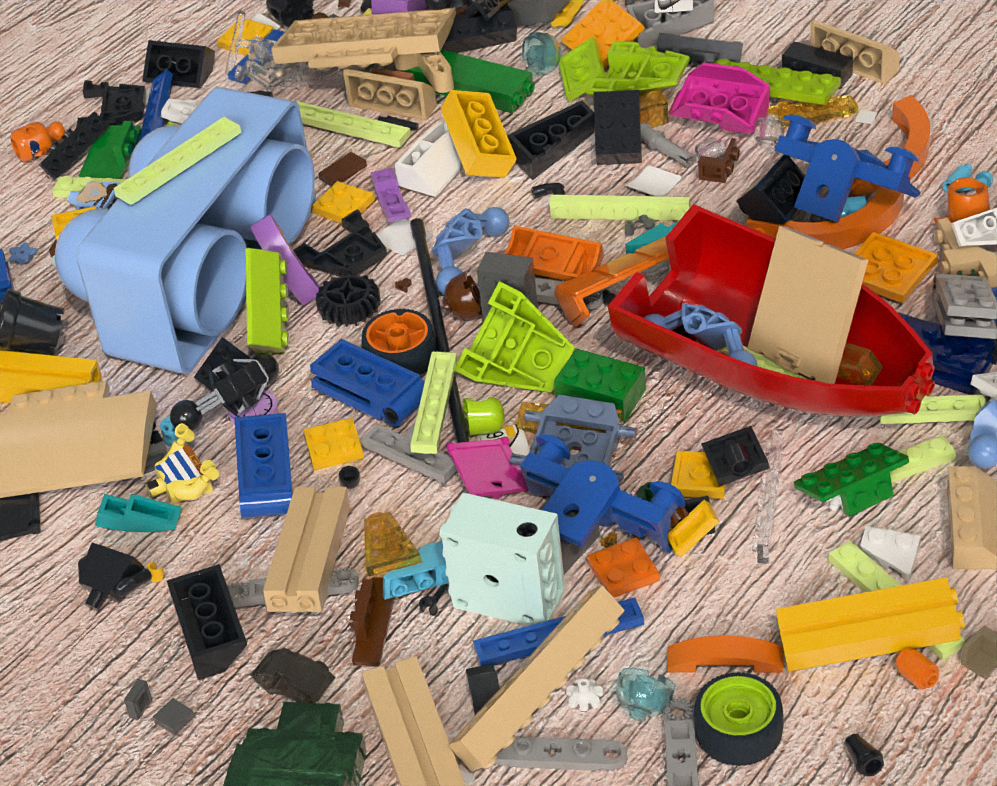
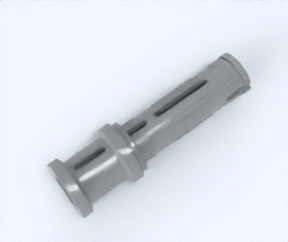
M646 122L641 124V142L647 143L650 149H659L682 163L685 167L693 164V161L688 158L694 160V154L665 138L663 132L655 131L651 128L650 124Z

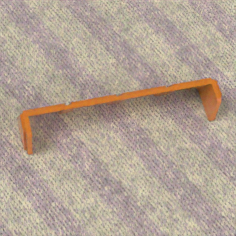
M665 237L636 249L633 254L628 253L595 268L594 272H586L557 285L554 294L568 322L577 327L590 317L582 298L630 277L636 272L643 271L669 259Z

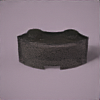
M287 648L269 651L250 675L270 695L279 694L286 696L303 708L318 702L336 678L329 672V668L325 663L314 661Z

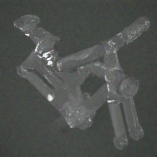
M239 11L237 13L225 74L228 75L227 73L234 68L239 47L248 48L249 60L246 61L243 67L237 66L234 78L242 81L245 76H248L265 87V90L268 92H273L276 87L293 78L296 79L295 89L299 90L306 63L301 62L300 66H298L299 62L283 64L270 62L269 59L272 61L274 59L269 46H273L277 41L266 39V42H264V38L260 35H256L249 40L241 39L246 14L244 11ZM269 69H274V70H277V71L271 73V72L268 71V70H269ZM263 74L273 81L269 83L258 75Z

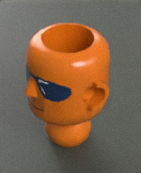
M59 121L50 123L48 127H45L40 122H33L15 129L10 135V140L18 158L27 162L50 153L48 149L53 145L52 141H62L61 137L66 132Z

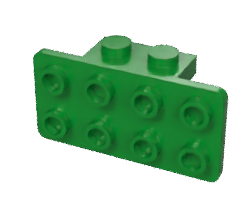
M123 121L122 125H109L110 127L93 142L79 173V178L122 179L140 137L141 126H133L132 121Z
M873 443L860 452L846 455L844 459L838 462L828 463L818 471L802 475L800 479L794 481V487L819 501H827L840 495L844 514L852 516L894 496L890 471L908 464L909 457L882 443Z

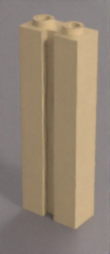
M316 487L294 488L263 589L267 612H322L350 510L347 487H326L325 492H316Z
M417 656L394 662V668L385 670L384 666L361 672L365 691L398 785L466 786L454 753L448 746L449 740Z

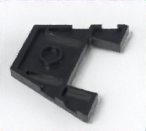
M84 81L82 91L84 98L103 97L99 116L108 125L123 124V121L143 118L146 100L145 86L120 84L119 87L109 86L108 82H101L100 85H95L92 81ZM79 117L78 120H77L76 128H77L87 117Z
M356 209L341 219L342 226L352 233L321 253L306 243L293 251L303 265L344 276L349 272L351 275L360 274L387 256V250L376 233L372 232L369 228L368 222L362 218L360 211Z

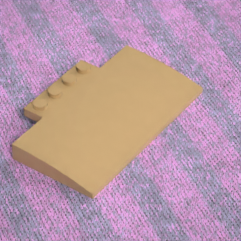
M446 8L442 10L296 20L272 46L274 64L308 62L309 68H317V70H325L333 66L343 69L350 67V65H358L359 67H366L373 63H379L381 66L389 65L397 55L440 52L451 30L456 9Z
M107 381L12 396L8 413L0 414V498L143 477L157 403L151 390L108 397L110 387Z

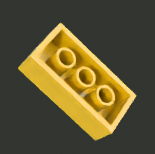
M450 90L440 109L466 175L506 177L517 158L490 93Z

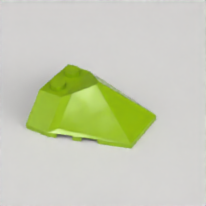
M613 41L607 52L610 68L605 75L606 78H593L586 89V93L593 98L594 92L639 90L640 98L646 97L651 92L656 94L678 84L690 61V57L668 50L665 53L658 52L656 47L652 46L646 49L640 47V44L637 42Z
M499 281L488 302L492 307L470 350L464 348L456 364L455 371L476 382L553 393L555 390L554 379L576 348L522 292Z

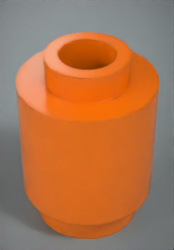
M907 648L898 655L895 665L898 667L899 673L918 689L924 690L936 684L939 678V667L921 652Z

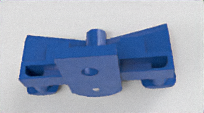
M794 114L786 115L783 118L790 121L786 136H779L774 151L809 163L794 206L795 208L839 223L854 178L890 190L892 189L914 198L920 195L921 191L910 184V177H908L913 162H919V158L913 152L905 148L888 147L884 151L891 153L892 156L889 164L886 165L868 150H857L849 143L839 139H829L821 143L807 141L811 129L816 130V125L812 121ZM827 186L829 189L828 195L825 198H821L820 190Z
M542 434L536 437V442L540 449L536 454L529 452L520 468L532 495L550 497L542 510L558 515L561 539L582 548L598 523L599 526L606 527L616 522L620 529L642 538L646 533L669 554L671 553L672 549L669 548L667 542L671 524L670 518L678 506L685 507V498L680 490L669 483L653 482L650 484V490L654 497L650 502L642 500V498H637V495L632 496V494L623 492L620 489L615 472L607 464L599 461H583L572 465L571 468H566V466H561L560 463L563 458L570 459V451L567 445L552 435ZM572 509L579 510L576 516L566 517L568 511Z

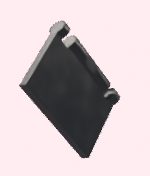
M39 492L0 498V541L40 533Z

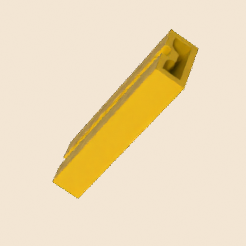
M0 350L1 403H11L12 396L92 382L96 383L102 379L97 360Z
M947 577L775 609L788 672L899 652L907 648L916 649L961 640L960 628H965L962 611H956L955 605H958L955 587H949Z

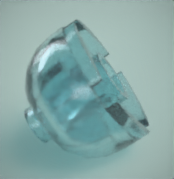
M529 33L530 36L525 37L522 46L523 61L527 60L529 66L525 67L526 70L532 72V75L535 76L552 72L559 64L562 50L557 40L548 33Z
M624 668L619 673L617 679L616 697L621 707L629 712V717L638 721H645L646 717L652 718L663 714L670 705L676 685L673 681L660 674L658 679L650 677V671Z

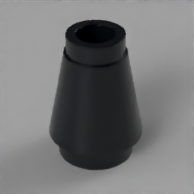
M852 734L846 738L845 746L856 770L868 777L878 774L884 766L882 753L859 734Z

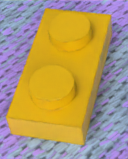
M570 0L562 9V12L557 14L554 20L550 22L552 27L569 25L585 0Z

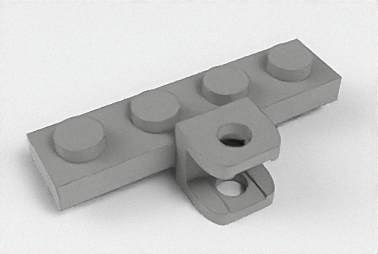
M376 424L361 439L363 447L444 484L457 471L451 457L440 451H437V454L411 452L410 444L415 424L407 431V437Z

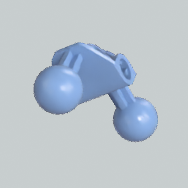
M490 207L482 214H476L470 209L465 208L446 223L445 228L437 235L436 243L432 248V253L439 257L441 271L436 277V286L440 293L445 295L444 291L448 282L463 272L454 266L453 260L481 238L483 232L489 236L497 237L507 231L510 220L506 211L499 207Z
M686 302L682 304V310L666 317L659 314H649L644 317L669 330L684 325L686 332L704 346L715 351L727 346L728 356L757 366L754 355L743 348L740 338L742 333L741 327L735 322L730 321L721 312L716 313L703 305H691Z
M994 397L976 413L968 447L970 461L981 469H990L997 465V400Z

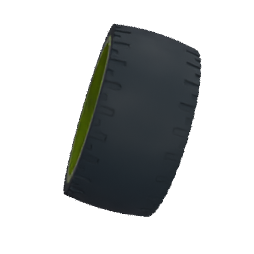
M731 672L711 679L700 689L694 706L695 733L699 745L712 759L732 766L752 765L753 763L761 762L763 759L765 760L779 746L784 726L783 706L779 693L764 678L762 679L760 676L752 675L751 673Z

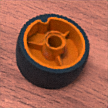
M410 309L385 311L371 318L362 330L363 349L419 375L427 372L431 353L436 352L437 347L432 324L424 314Z

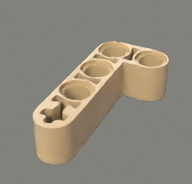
M441 52L397 55L394 59L397 70H408L419 66L435 91L446 93L454 89L451 66Z

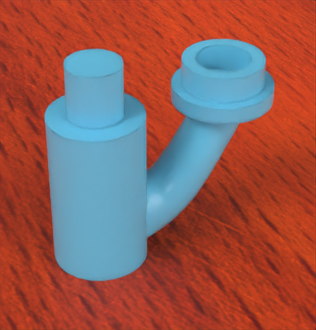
M970 164L958 166L943 182V189L948 193L949 185L956 179L962 177L970 178L972 166ZM983 171L978 173L975 179L984 183L989 188L992 185L993 176L991 173ZM964 187L956 190V192L973 190V188Z

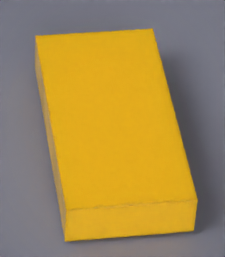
M703 500L668 533V540L676 555L682 557L720 522L711 504L706 500Z

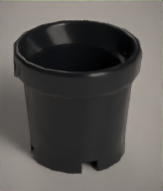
M7 289L0 315V350L18 349L54 355L55 349L52 347H57L62 321H60L61 315L57 314L63 315L64 308L21 296L19 291Z

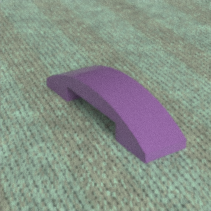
M393 168L370 172L379 204L387 222L411 217L407 202H404L399 190Z
M271 213L251 225L250 228L262 250L278 252L283 257V260L287 261L288 272L284 275V283H287L294 296L303 306L315 299L318 287H320L313 275L307 272L284 238V232Z

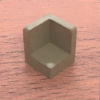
M984 625L964 643L961 664L980 677L987 678L997 668V633Z

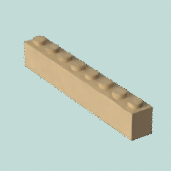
M603 585L589 591L448 744L450 749L471 772L480 768L486 770L493 765L498 758L496 753L501 748H507L515 740L516 737L513 734L519 728H525L533 720L534 717L531 714L537 708H543L551 700L549 694L554 689L561 688L569 679L567 674L571 670L574 671L586 661L584 655L588 651L591 652L603 642L601 636L605 632L612 631L619 624L618 617L625 610Z

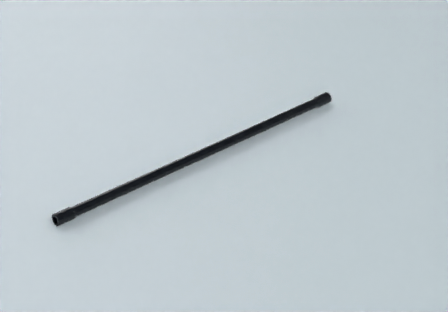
M415 218L410 222V227L417 250L430 318L436 338L437 351L450 353L426 241L424 222L420 218ZM454 372L448 404L457 443L470 442Z

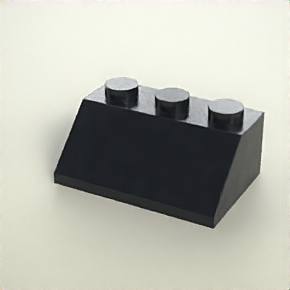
M148 40L142 81L152 83L156 77L167 69L173 74L172 85L201 88L213 71L215 50L206 46Z

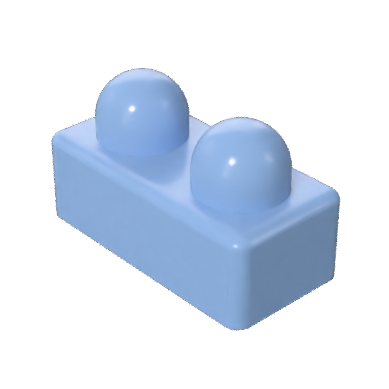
M222 87L212 89L181 126L171 125L157 128L146 134L138 142L130 157L129 178L222 117H226L240 125L241 133L176 177L170 179L158 189L141 198L138 202L130 205L118 198L110 209L88 210L74 217L64 227L55 248L56 269L67 289L78 298L89 302L99 341L105 354L187 375L193 371L218 336L230 326L239 309L246 301L245 248L262 250L250 226L271 213L284 232V238L290 244L301 232L305 222L312 214L311 205L316 202L314 165L311 155L307 150L300 108L297 102Z

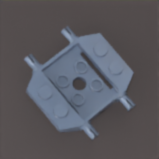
M558 395L544 411L526 410L524 415L525 421L539 422L531 453L536 454L540 449L536 442V437L542 434L559 438L567 445L569 450L573 447L582 449L578 454H570L569 460L563 458L560 464L561 466H566V468H571L572 465L583 461H599L611 467L612 456L617 449L621 436L636 439L638 431L636 427H627L619 423L614 403ZM557 423L606 430V432L599 433L594 430H580L570 428L569 426H557ZM512 453L510 464L521 465L527 456ZM614 471L618 482L623 483L624 472Z

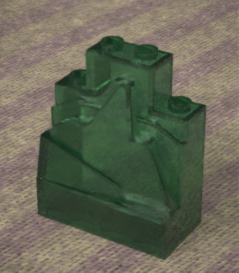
M283 702L277 729L248 728L242 745L237 743L223 786H360L367 752L363 733L342 732L344 719L340 704Z

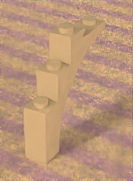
M948 218L938 219L937 229L934 230L935 242L940 244L942 249L943 261H940L941 274L957 275L958 271H962L963 275H968L974 269L977 276L987 278L991 289L997 287V255L978 246L959 247Z

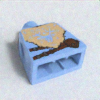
M87 182L80 192L71 191L68 201L76 206V210L94 206L97 209H110L118 199L113 188L121 183Z

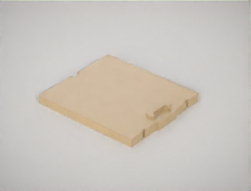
M779 226L747 348L776 361V365L795 374H803L809 378H815L819 382L835 384L868 260L833 245L823 244V241L789 227Z

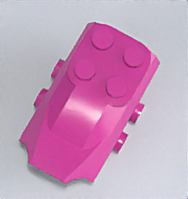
M703 62L688 74L682 89L677 92L669 113L670 116L719 124L720 128L726 131L750 134L759 129L768 110L770 85L744 68Z

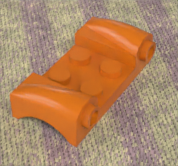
M515 225L512 228L509 245L504 254L531 257L533 258L534 274L563 280L564 282L586 272H594V269L601 265L604 258L602 243Z

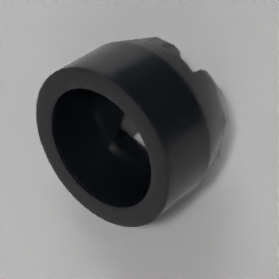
M345 466L339 471V480L342 486L352 489L359 484L360 473L356 467Z

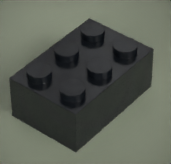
M639 90L594 92L597 165L642 163Z

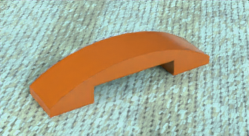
M706 636L684 640L668 646L667 673H696V665H754V673H783V647L769 641L743 636Z

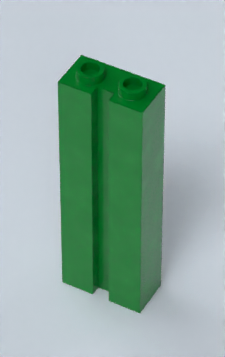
M440 50L451 66L454 82L453 90L490 93L497 110L513 114L523 104L524 99L534 91L535 84L532 72ZM419 66L408 70H400L401 72L413 73L415 81L432 86ZM435 91L436 94L447 96L449 94V92L439 93Z

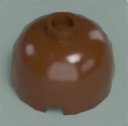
M464 271L453 277L446 285L444 291L446 299L443 300V305L448 313L453 312L457 318L463 321H471L482 317L480 292L472 276H467V271Z

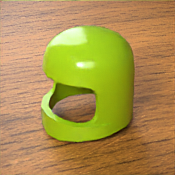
M488 397L487 400L473 401L472 398L463 399L462 404L468 423L469 436L493 434L502 429L505 414L504 408L498 399Z

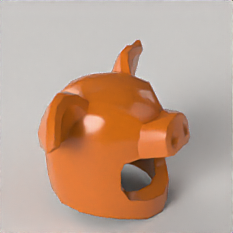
M962 177L952 182L948 187V216L934 218L936 225L938 219L948 218L950 223L990 210L987 186L969 177ZM964 187L973 188L977 194L962 195L956 193V190Z

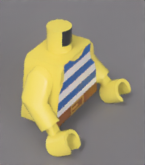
M181 423L175 429V435L179 438L178 441L175 440L168 453L154 466L157 479L145 484L151 498L165 492L171 503L196 500L199 496L212 492L210 479L215 480L219 477V471L216 469L215 463L211 460H206L202 464L189 444L185 445V442H191L195 436L188 426Z

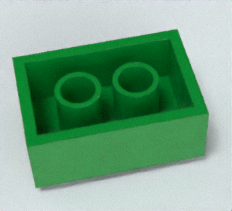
M576 348L554 379L555 397L565 395L614 403L619 421L625 422L646 391L645 367Z

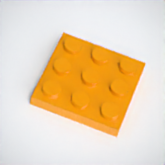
M601 0L561 39V42L568 49L573 50L586 40L594 37L598 43L603 68H605L609 64L607 52L613 41L632 42L645 28L638 20L612 0Z
M873 232L854 253L868 260L862 284L866 285L876 294L903 303L938 262V254L876 232Z

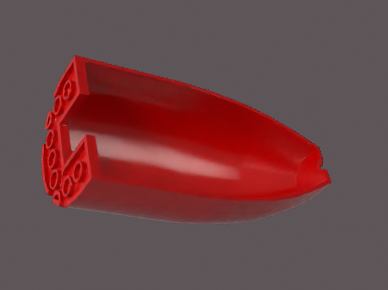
M695 204L689 208L665 237L671 271L650 296L648 294L645 275L636 272L607 306L612 328L619 338L730 390L764 402L806 413L832 416H881L902 413L915 415L918 413L925 395L930 396L935 387V382L932 381L935 366L933 365L930 349L891 305L864 284L861 285L835 384L798 378L748 364L645 319L644 317L649 314H659L666 317L682 310V304L686 302L691 305H703L716 313H723L730 321L738 324L742 329L740 334L742 345L748 347L776 239Z

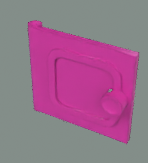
M508 437L462 443H446V450L469 494L477 496L490 495L493 498H501L503 494L529 491L520 465L510 464V457L513 452L509 447ZM493 483H500L501 486H494Z

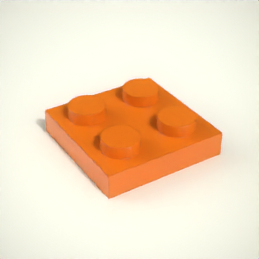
M637 537L587 555L588 565L599 583L604 586L613 598L660 581L659 571Z

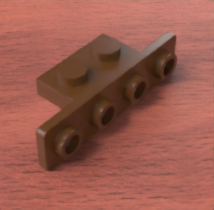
M382 577L363 579L360 590H357L355 593L356 609L351 611L350 627L354 628L356 635V644L352 656L353 665L379 666L381 663L395 597L384 600Z

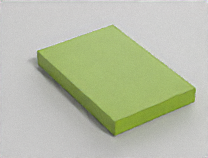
M594 37L586 40L558 59L566 98L570 102L586 92L593 78H606L598 43Z

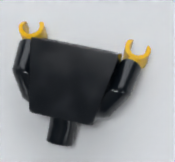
M92 542L88 553L78 561L79 584L90 592L84 605L99 611L105 598L120 602L140 585L148 581H162L164 579V568L160 567L157 569L155 562H149L147 569H144V566L134 556Z

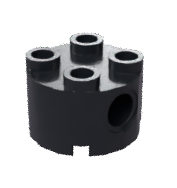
M313 0L266 1L268 12L288 28L294 21L307 20L314 14Z

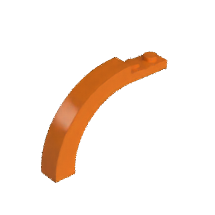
M912 95L893 103L892 120L907 137V142L903 148L913 152L919 158V162H913L908 176L910 180L925 164L930 145V121L923 106ZM890 159L884 161L883 163L888 165ZM854 178L848 197L866 196L877 191L880 186Z
M880 186L878 192L868 204L858 211L840 218L839 223L833 220L823 222L787 221L783 225L752 220L748 216L747 227L776 239L779 226H786L824 242L823 244L846 249L864 243L873 232L880 234L886 230L901 212L904 203V193Z

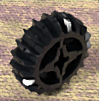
M349 272L344 276L340 274L337 278L331 277L330 281H324L323 286L318 287V293H316L317 311H319L323 320H328L329 324L336 323L337 327L345 324L346 327L349 324L357 326V323L360 321L366 323V318H373V313L378 312L381 302L380 291L374 280L369 279L367 275L360 276L359 273L351 275Z

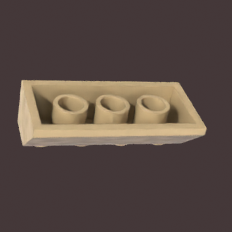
M816 20L811 21V46L853 57L854 74L886 84L899 72L900 53L890 46Z
M344 69L343 71L349 107L426 121L437 107L435 89L423 82Z
M948 466L947 496L953 569L997 570V481L976 466Z

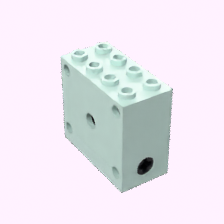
M462 493L458 502L453 504L447 522H443L439 533L443 541L442 554L446 560V576L449 579V595L452 598L453 608L526 626L551 620L565 592L558 515L552 512Z

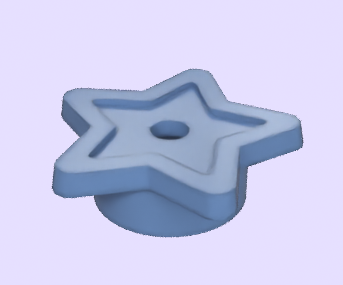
M24 242L19 247L9 248V252L12 254L9 261H15L21 265L27 264L33 259L32 254L38 252V250L29 247L28 243Z

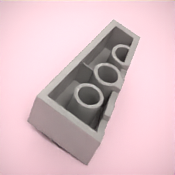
M655 0L627 5V13L638 20L645 28L634 39V42L639 43L640 47L647 49L658 44L659 33L679 36L713 22L714 0H693L692 11L655 13Z

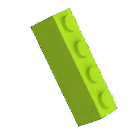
M245 248L247 345L256 354L286 353L285 346H289V333L285 331V322L289 320L288 308L284 307V298H288L287 283L284 284V275L288 272L287 261L283 260V257L278 252Z

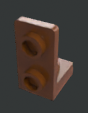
M731 138L723 159L700 156L698 160L699 180L726 183L729 174H733L734 161H738L740 155V148L737 147L736 138Z

